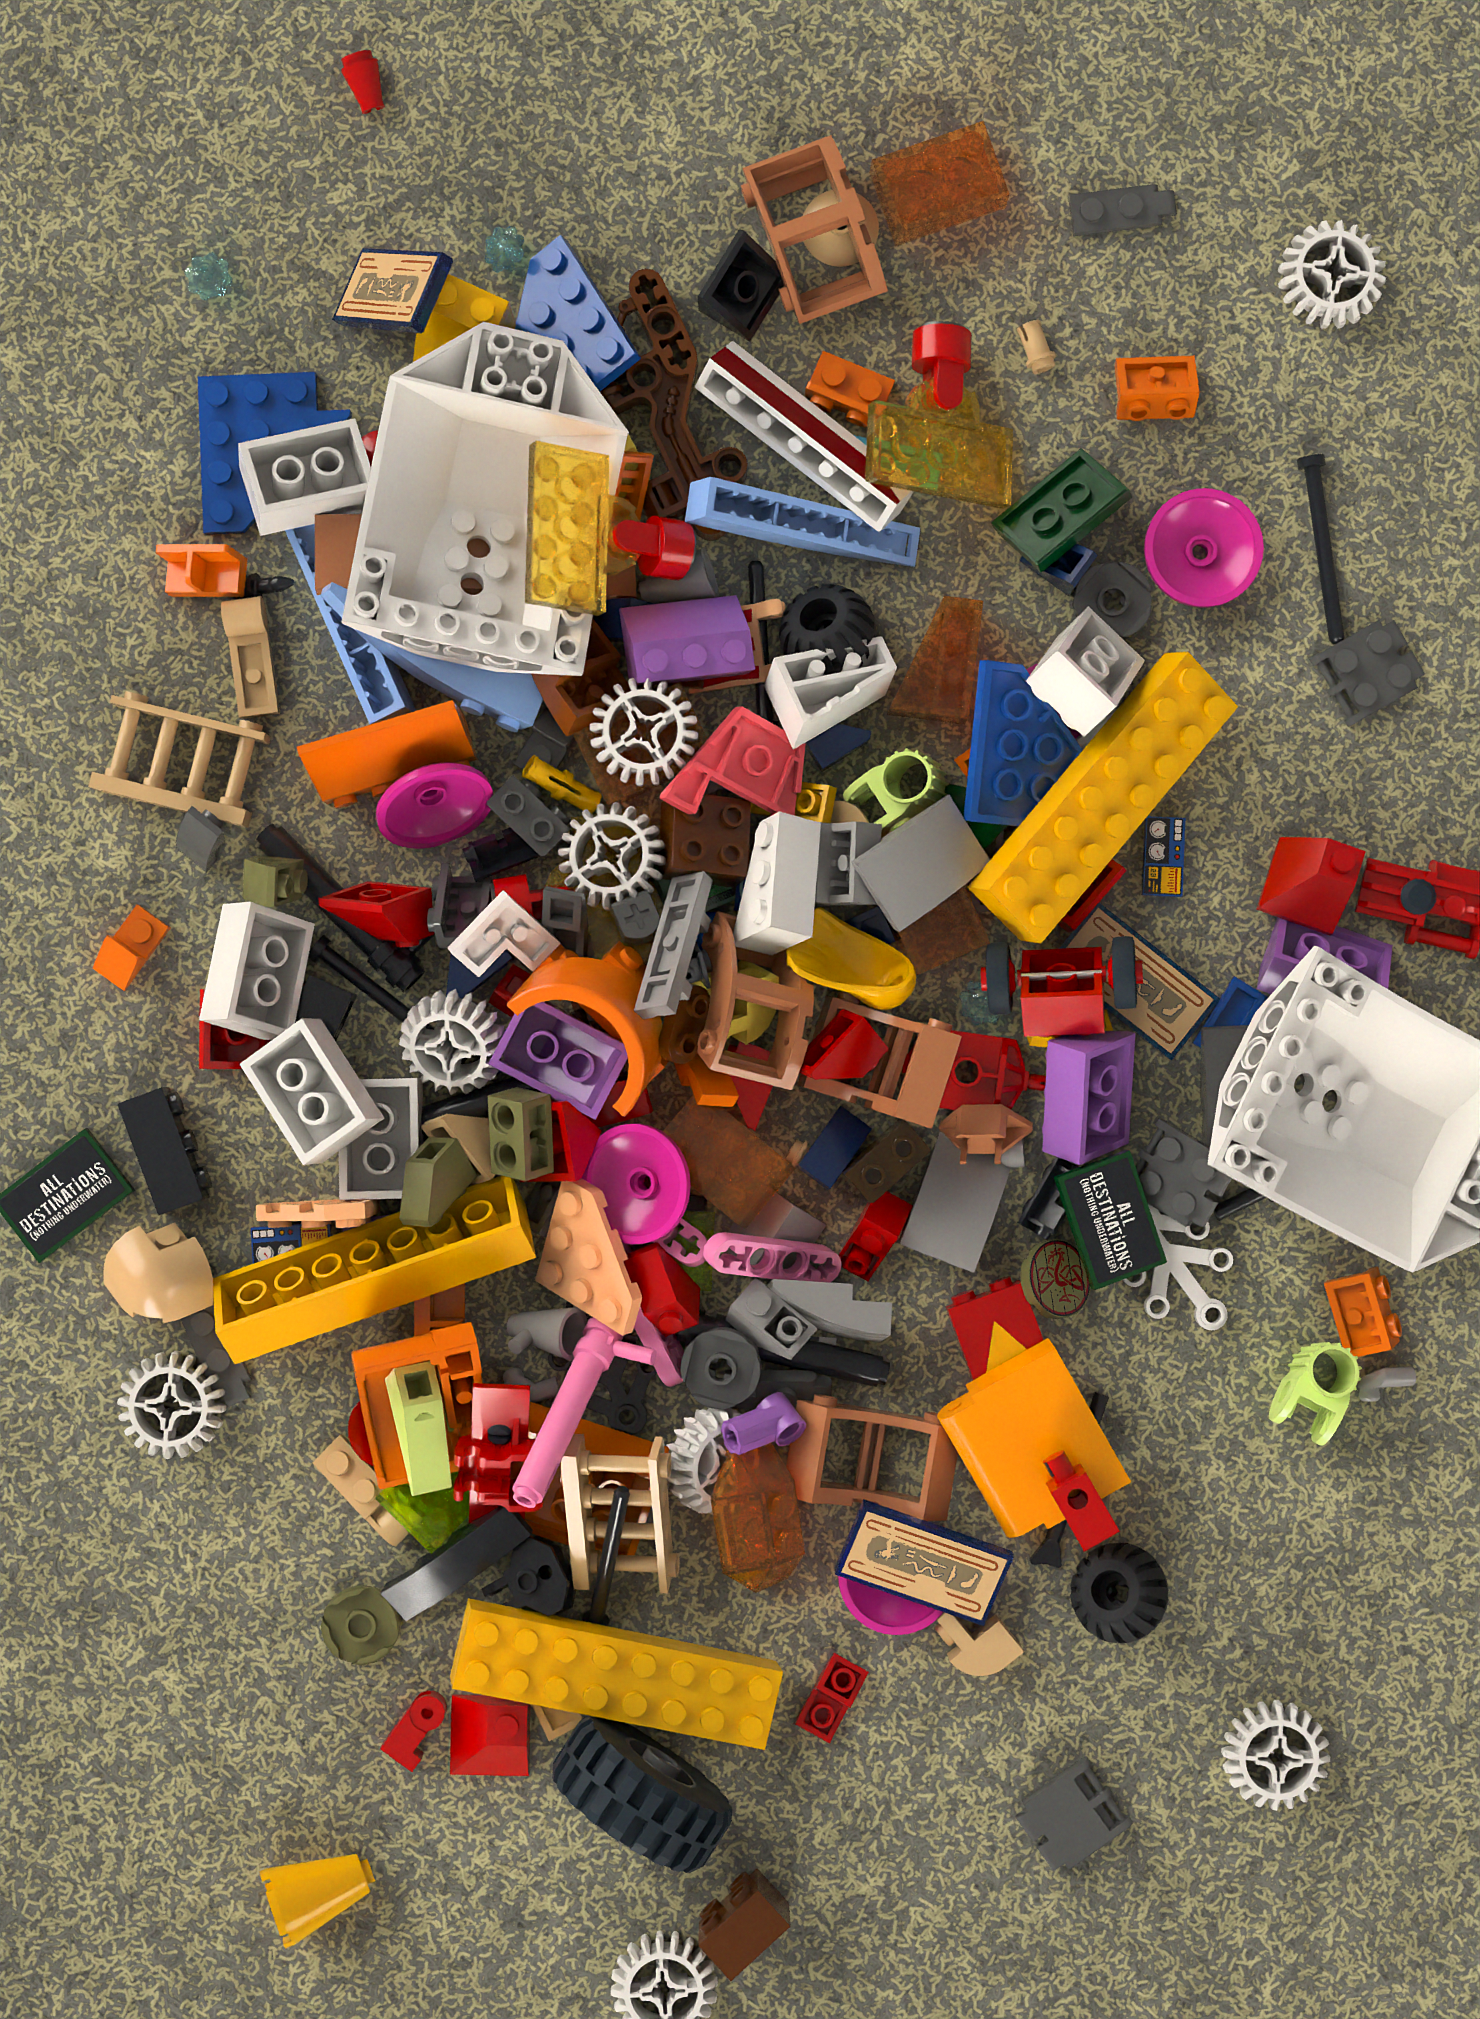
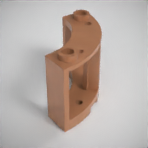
M831 135L742 168L747 183L740 186L748 208L754 206L756 208L784 284V288L778 289L781 301L786 312L793 310L799 324L888 291L874 242L872 243L865 224L859 225V222L866 220L855 188H852L850 180L846 175L845 163ZM826 179L829 180L838 203L775 226L766 202ZM847 225L861 272L799 294L784 248Z
M717 911L712 923L709 925L708 932L703 933V943L701 945L708 953L713 971L710 972L711 994L709 1010L704 1030L698 1039L697 1053L710 1070L792 1090L798 1078L809 1040L802 1039L805 1018L813 1017L814 985L808 984L807 979L797 975L788 966L787 949L774 955H768L736 947L733 931L737 916ZM737 959L771 968L773 974L779 977V984L737 973ZM735 998L779 1010L775 1039L768 1061L723 1050L732 1021Z
M839 991L837 998L826 996L812 1041L835 1017L837 1009H845L867 1019L889 1025L883 1041L889 1050L881 1057L878 1065L875 1067L867 1091L831 1079L815 1080L803 1074L800 1075L797 1085L856 1104L857 1098L861 1097L866 1099L864 1105L866 1108L932 1129L962 1036L951 1033L953 1025L929 1018L926 1025L859 1005V999L845 992ZM913 1033H916L918 1037L898 1099L894 1100L892 1098Z
M814 1394L813 1401L797 1400L796 1411L805 1421L806 1429L797 1440L790 1443L781 1495L811 1504L852 1506L853 1502L876 1505V1510L921 1521H947L958 1452L937 1418L938 1413L925 1412L924 1417L841 1404L837 1403L838 1398L822 1394ZM831 1418L864 1421L854 1485L821 1481ZM887 1425L931 1434L920 1497L876 1489Z

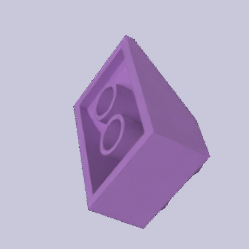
M544 1001L527 1008L518 1016L514 1013L488 1064L543 1093L551 1094V1097L558 1101L570 1102L579 1112L596 1120L628 1056L624 1043L563 1009Z

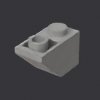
M757 1278L732 1303L726 1317V1321L735 1329L745 1334L758 1347L790 1360L817 1331L813 1324Z

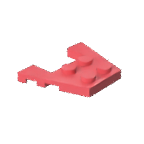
M743 706L735 707L663 790L659 799L687 814H696L708 783L711 780L770 812V816L779 811L795 816L797 793H801L806 743L793 750L783 729Z

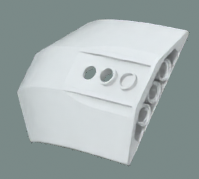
M482 322L390 375L341 621L342 624L417 655L494 672L583 675L606 538L629 432L562 340ZM475 538L482 539L489 545L490 552L486 557L476 558L469 553L467 543ZM466 578L476 579L481 584L482 591L476 595L467 594L461 588L460 582Z
M1314 946L1255 1012L1220 1083L1208 1165L1303 1218L1412 1273L1480 1242V1040L1419 1008L1322 948ZM1300 1074H1303L1305 1079L1304 1086L1300 1092L1296 1093L1294 1088L1295 1080ZM1329 1090H1334L1337 1094V1103L1332 1110L1326 1112L1322 1105L1323 1097Z

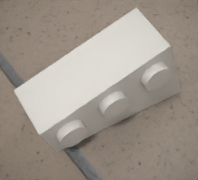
M882 636L872 638L868 645L866 639L862 640L865 646L869 648L870 655L868 659H866L865 654L862 656L863 666L859 668L861 657L854 653L851 647L845 648L849 654H847L842 671L839 673L823 676L825 664L821 660L826 655H828L830 660L834 659L836 655L833 649H826V653L815 649L773 659L764 687L793 750L886 695L897 666Z
M780 811L759 822L733 931L736 947L774 955L812 937L820 822Z

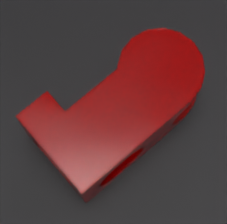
M427 1690L420 1693L386 1737L380 1749L410 1772H413L424 1754L417 1746L428 1731L436 1729L441 1725L447 1712L445 1698L436 1691Z

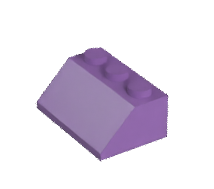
M737 595L619 609L628 678H634L637 687H644L647 678H649L653 686L659 685L661 681H666L667 684L745 675L755 670L750 628Z
M1277 917L1260 966L1257 983L1258 990L1271 995L1314 946L1322 948L1388 989L1393 945L1336 926L1333 934L1329 936Z
M1105 1031V1033L1090 1035H1061L1048 1041L1042 1152L1081 1165L1129 1143L1136 1033L1130 1031Z

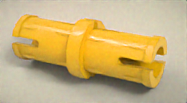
M533 755L528 760L523 769V778L529 779L549 791L550 796L557 801L563 799L581 810L587 809L591 814L596 810L597 805L601 801L602 794L600 792H596L574 779V774L570 771L564 770L562 772L542 761L536 755ZM556 782H558V783H560V784H562V785L568 787L569 789L573 790L575 793L569 791L567 788H565V787H563V786L557 784Z

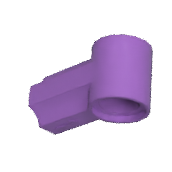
M777 1392L763 1399L756 1409L723 1421L721 1432L724 1438V1445L731 1454L736 1453L740 1455L774 1441L778 1446L789 1445L804 1433L806 1423L784 1393Z

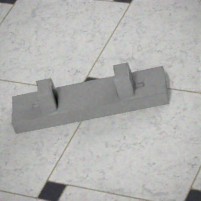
M704 871L673 877L671 880L634 1011L642 1019L676 1014L679 1000H689L692 985L686 979L697 935L707 933L711 922L704 910L713 880Z

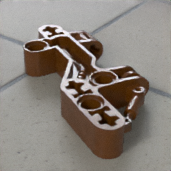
M645 268L638 270L632 275L629 281L630 298L619 303L617 320L622 327L626 316L636 312L653 349L640 356L641 359L602 389L600 393L617 415L638 405H645L651 409L649 423L651 438L667 472L648 481L643 511L647 520L651 516L676 519L686 514L691 482L707 477H715L743 484L747 477L748 463L743 452L734 447L722 448L702 457L687 425L698 368L697 352L662 277L653 269ZM642 285H647L649 289H653L656 306L652 309L646 294L641 293L640 287ZM663 319L669 320L674 325L673 330L664 335L655 332L653 329L654 324ZM673 345H677V351L682 360L687 359L686 368L681 369L678 364H674L673 351L671 349ZM643 371H648L655 376L654 382L646 387L639 386L634 382L635 376ZM626 378L629 391L632 394L622 397L625 389L623 385H617L616 382ZM725 461H735L739 464L741 470L736 476L726 477L719 471L720 465ZM654 494L657 495V497H658V499H659V501H660V503H661L663 509L660 508V506H659V504H658V501H657V499H656V497H655ZM692 524L698 536L707 541L719 540L726 533Z

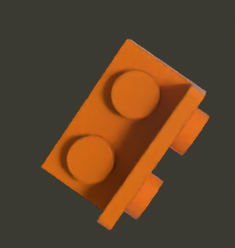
M822 351L811 380L808 381L805 388V397L810 398V402L823 412L830 413L832 408L846 413V420L854 425L866 428L870 423L877 426L895 380Z
M1194 355L1116 358L1117 420L1142 421L1145 419L1167 418L1179 420L1195 416L1200 392Z
M1378 1266L1369 1268L1363 1273L1327 1280L1324 1283L1342 1347L1351 1348L1350 1353L1353 1356L1360 1357L1392 1350L1400 1342L1399 1337L1402 1336L1401 1322L1396 1313H1391L1388 1299L1391 1298L1390 1285L1387 1277L1380 1275Z

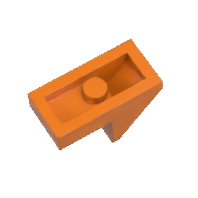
M137 904L115 935H107L105 937L93 969L125 991L171 927Z

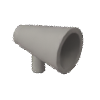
M704 547L696 551L690 571L681 580L674 581L649 576L646 580L639 582L643 601L655 604L719 597L713 565Z
M578 1307L514 1313L507 1322V1332L509 1336L514 1337L508 1342V1348L512 1353L520 1354L531 1345L565 1360L573 1361V1351L580 1338L584 1337L583 1330L588 1321L586 1314Z

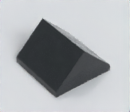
M738 230L698 295V311L750 342L779 296L778 289L784 288V284L776 261L744 230Z

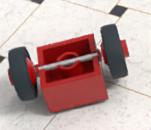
M1122 936L1113 938L1112 956L1108 960V969H1106V965L1103 966L1102 947L1022 950V965L1016 974L1015 965L1011 961L1009 944L1005 942L989 943L986 948V967H981L980 971L982 991H987L988 1006L991 1014H1008L1012 1012L1013 993L1016 990V982L1018 986H1021L1024 1037L1105 1033L1104 982H1107L1106 977H1108L1110 988L1114 991V1004L1116 1008H1136L1137 984H1143L1142 960L1135 959V942L1133 937Z

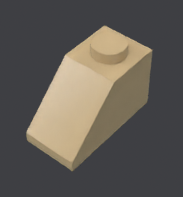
M444 1114L424 1122L421 1126V1129L428 1137L458 1139L477 1174V1177L470 1183L469 1187L491 1180L496 1175L491 1173L489 1119Z

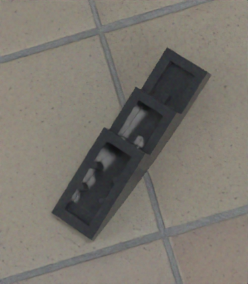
M499 1506L453 1532L447 1543L420 1557L411 1570L387 1582L381 1591V1595L407 1621L435 1605L492 1566L532 1534L533 1529L518 1512H508L505 1507Z

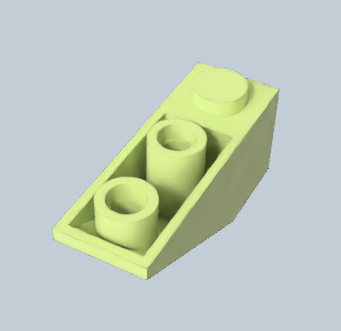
M430 1361L394 1368L385 1378L411 1494L416 1496L451 1488L452 1482L443 1402L435 1367Z

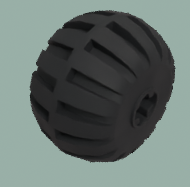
M822 584L821 588L813 586L808 588L807 593L804 595L802 593L798 594L785 609L779 627L780 646L784 656L815 649L826 653V649H833L836 655L834 659L830 660L828 655H826L821 660L825 664L823 676L842 671L845 658L849 654L845 650L848 647H851L854 653L861 657V664L859 666L861 668L863 666L862 656L865 654L866 659H868L870 655L869 648L865 646L862 640L866 639L868 645L872 638L876 637L875 617L870 606L853 590L834 584Z
M1121 1542L1105 1544L1089 1552L1087 1559L1083 1558L1076 1567L1079 1572L1077 1576H1072L1070 1585L1072 1607L1083 1627L1097 1638L1117 1644L1131 1643L1148 1635L1163 1619L1169 1601L1167 1579L1156 1559L1142 1548ZM1117 1584L1129 1589L1126 1594L1128 1599L1125 1602L1114 1599V1596L1118 1594L1115 1588Z

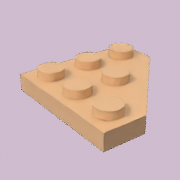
M582 1178L578 1181H561L535 1281L622 1336L632 1333L642 1301V1295L637 1282L631 1283L623 1262L628 1259L617 1229L611 1230L603 1209L608 1206L603 1191Z
M332 1199L256 1205L257 1221H268V1228L292 1226V1221H301L302 1228L324 1227L327 1224H332V1220H335L336 1228L358 1227L361 1224H366V1222H371V1216L380 1213V1199Z

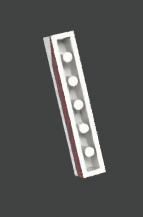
M734 341L730 342L709 359L695 385L698 391L878 532L883 530L901 513L918 486Z

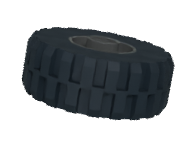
M589 1715L582 1718L553 1762V1782L557 1784L561 1794L565 1795L569 1802L581 1811L588 1820L599 1826L615 1840L629 1847L632 1851L647 1857L658 1865L669 1867L673 1871L691 1873L703 1867L732 1822V1806L729 1805L727 1797L720 1792V1789L714 1783L710 1782L702 1772L694 1768L683 1758L634 1726L632 1727L624 1722Z

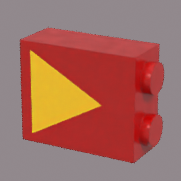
M1011 1276L990 1282L988 1284L990 1290L975 1295L973 1289L956 1294L951 1297L953 1304L945 1306L972 1381L1043 1341L1032 1307L1024 1296L1021 1281L1016 1280L1012 1282Z

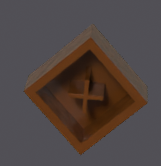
M704 794L696 814H687L663 801L661 803L660 840L665 843V848L660 851V855L666 858L665 865H659V872L663 875L662 879L672 880L673 877L704 871L713 880L712 885L734 888L744 881L749 868L751 802L745 799Z
M758 1868L750 1875L746 1871L741 1873L730 1884L729 1890L731 1893L721 1902L717 1898L713 1899L704 1907L699 1915L702 1919L699 1921L698 1946L730 1981L737 1977L791 1927L789 1902Z

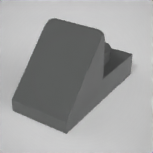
M547 707L534 722L532 734L513 763L522 770L533 755L558 769L580 733L578 732L566 737Z

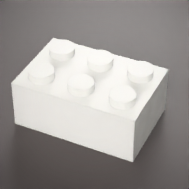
M355 418L238 443L239 468L260 536L315 524V515L362 513L371 466Z
M1088 606L1057 636L1026 682L1031 686L1036 697L1044 702H1048L1060 714L1061 719L1068 727L1077 730L1085 737L1118 705L1145 660Z
M253 902L223 904L199 1020L263 1040H273L295 1024L315 924Z
M301 1018L240 1063L243 1071L303 1165L325 1162L384 1119L321 1019Z
M421 1078L360 1079L384 1119L339 1151V1200L402 1199L406 1161L424 1143V1135L421 1129L423 1083L421 1084Z

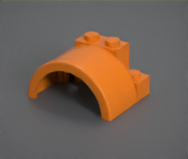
M620 940L600 960L579 957L575 952L566 950L560 944L522 984L507 1002V1006L518 1016L527 1008L544 1001H573L585 1010L613 1038L624 1043L629 1064L628 1078L622 1095L612 1107L625 1117L633 1108L648 1083L669 1062L659 1052V1036L663 1026L661 1016L642 1019L634 1011L646 965L635 949L625 946Z
M472 1322L430 1330L428 1334L352 1351L353 1369L379 1489L409 1483L385 1378L390 1372L398 1367L427 1361L434 1365L442 1396L443 1411L445 1409L444 1420L450 1473L458 1472V1466L454 1464V1449L459 1437L471 1433L473 1383H483L478 1343ZM447 1421H448L449 1427L452 1428V1429L454 1428V1430H453L452 1432H449V1430H448Z

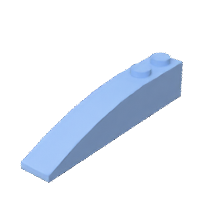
M707 477L690 483L685 516L686 523L817 552L915 567L920 535L919 527L891 521L883 530L878 532L850 510L715 477ZM909 535L907 553L905 556L907 536Z
M315 524L285 530L369 724L416 711L396 663L378 651L353 628L342 624V617L320 595L316 594Z
M331 582L322 589L320 596L341 617L343 616L348 589ZM354 629L378 651L415 678L446 696L461 702L460 708L477 716H482L483 713L497 719L496 724L499 727L512 732H518V729L523 730L533 726L543 698L531 674L494 672L417 655Z

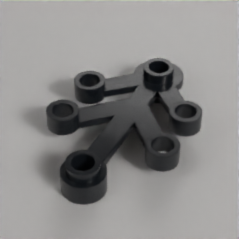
M566 1302V1308L574 1307L570 1302ZM585 1313L587 1320L593 1318L589 1314ZM626 1334L622 1341L635 1344L639 1336L638 1334ZM550 1353L548 1356L550 1367L556 1371L569 1370L573 1362L567 1361L565 1365L559 1366L554 1363L553 1354ZM614 1356L609 1369L602 1372L598 1383L607 1387L612 1401L592 1394L586 1408L607 1416L612 1429L635 1435L646 1424L647 1410L642 1400L651 1377L656 1375L657 1372L655 1369L647 1372L642 1369L641 1362H637L638 1373L627 1395L621 1377L629 1359ZM625 1409L631 1410L635 1415L634 1421L631 1423L622 1422L620 1419L621 1411Z

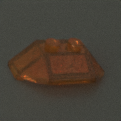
M772 1443L740 1455L736 1453L731 1454L727 1449L725 1453L727 1458L719 1471L710 1499L722 1573L755 1593L788 1579L805 1555L794 1479Z

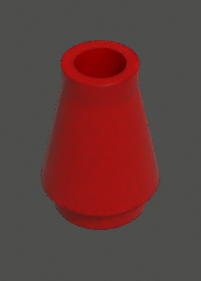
M362 50L343 57L341 61L344 68L341 69V73L358 101L362 114L370 113L373 108L377 110L383 109L385 105L382 99L378 59L373 58L371 50Z

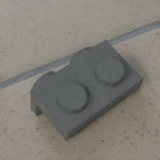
M512 775L487 801V805L541 857H545L558 843L562 845L565 842L562 839L563 833L572 834L571 830L567 827L571 821L555 805L549 810L539 800L542 793L528 779L520 782Z
M441 863L439 877H433L432 897L436 901L435 908L428 909L427 917L429 932H435L438 948H448L491 903L492 897L489 885L492 883L491 877L475 882L473 876H452L450 863Z

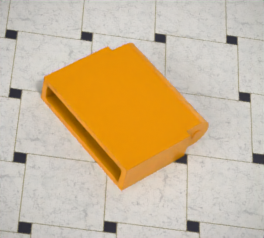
M1049 1338L966 1384L969 1392L945 1405L937 1414L941 1425L1008 1538L1021 1536L1043 1523L1047 1529H1050L1065 1520L1046 1485V1482L1052 1478L1043 1464L1047 1457L1058 1451L1064 1450L1073 1466L1081 1463L1101 1499L1131 1483ZM1072 1490L1068 1494V1497H1074L1078 1495L1081 1490Z

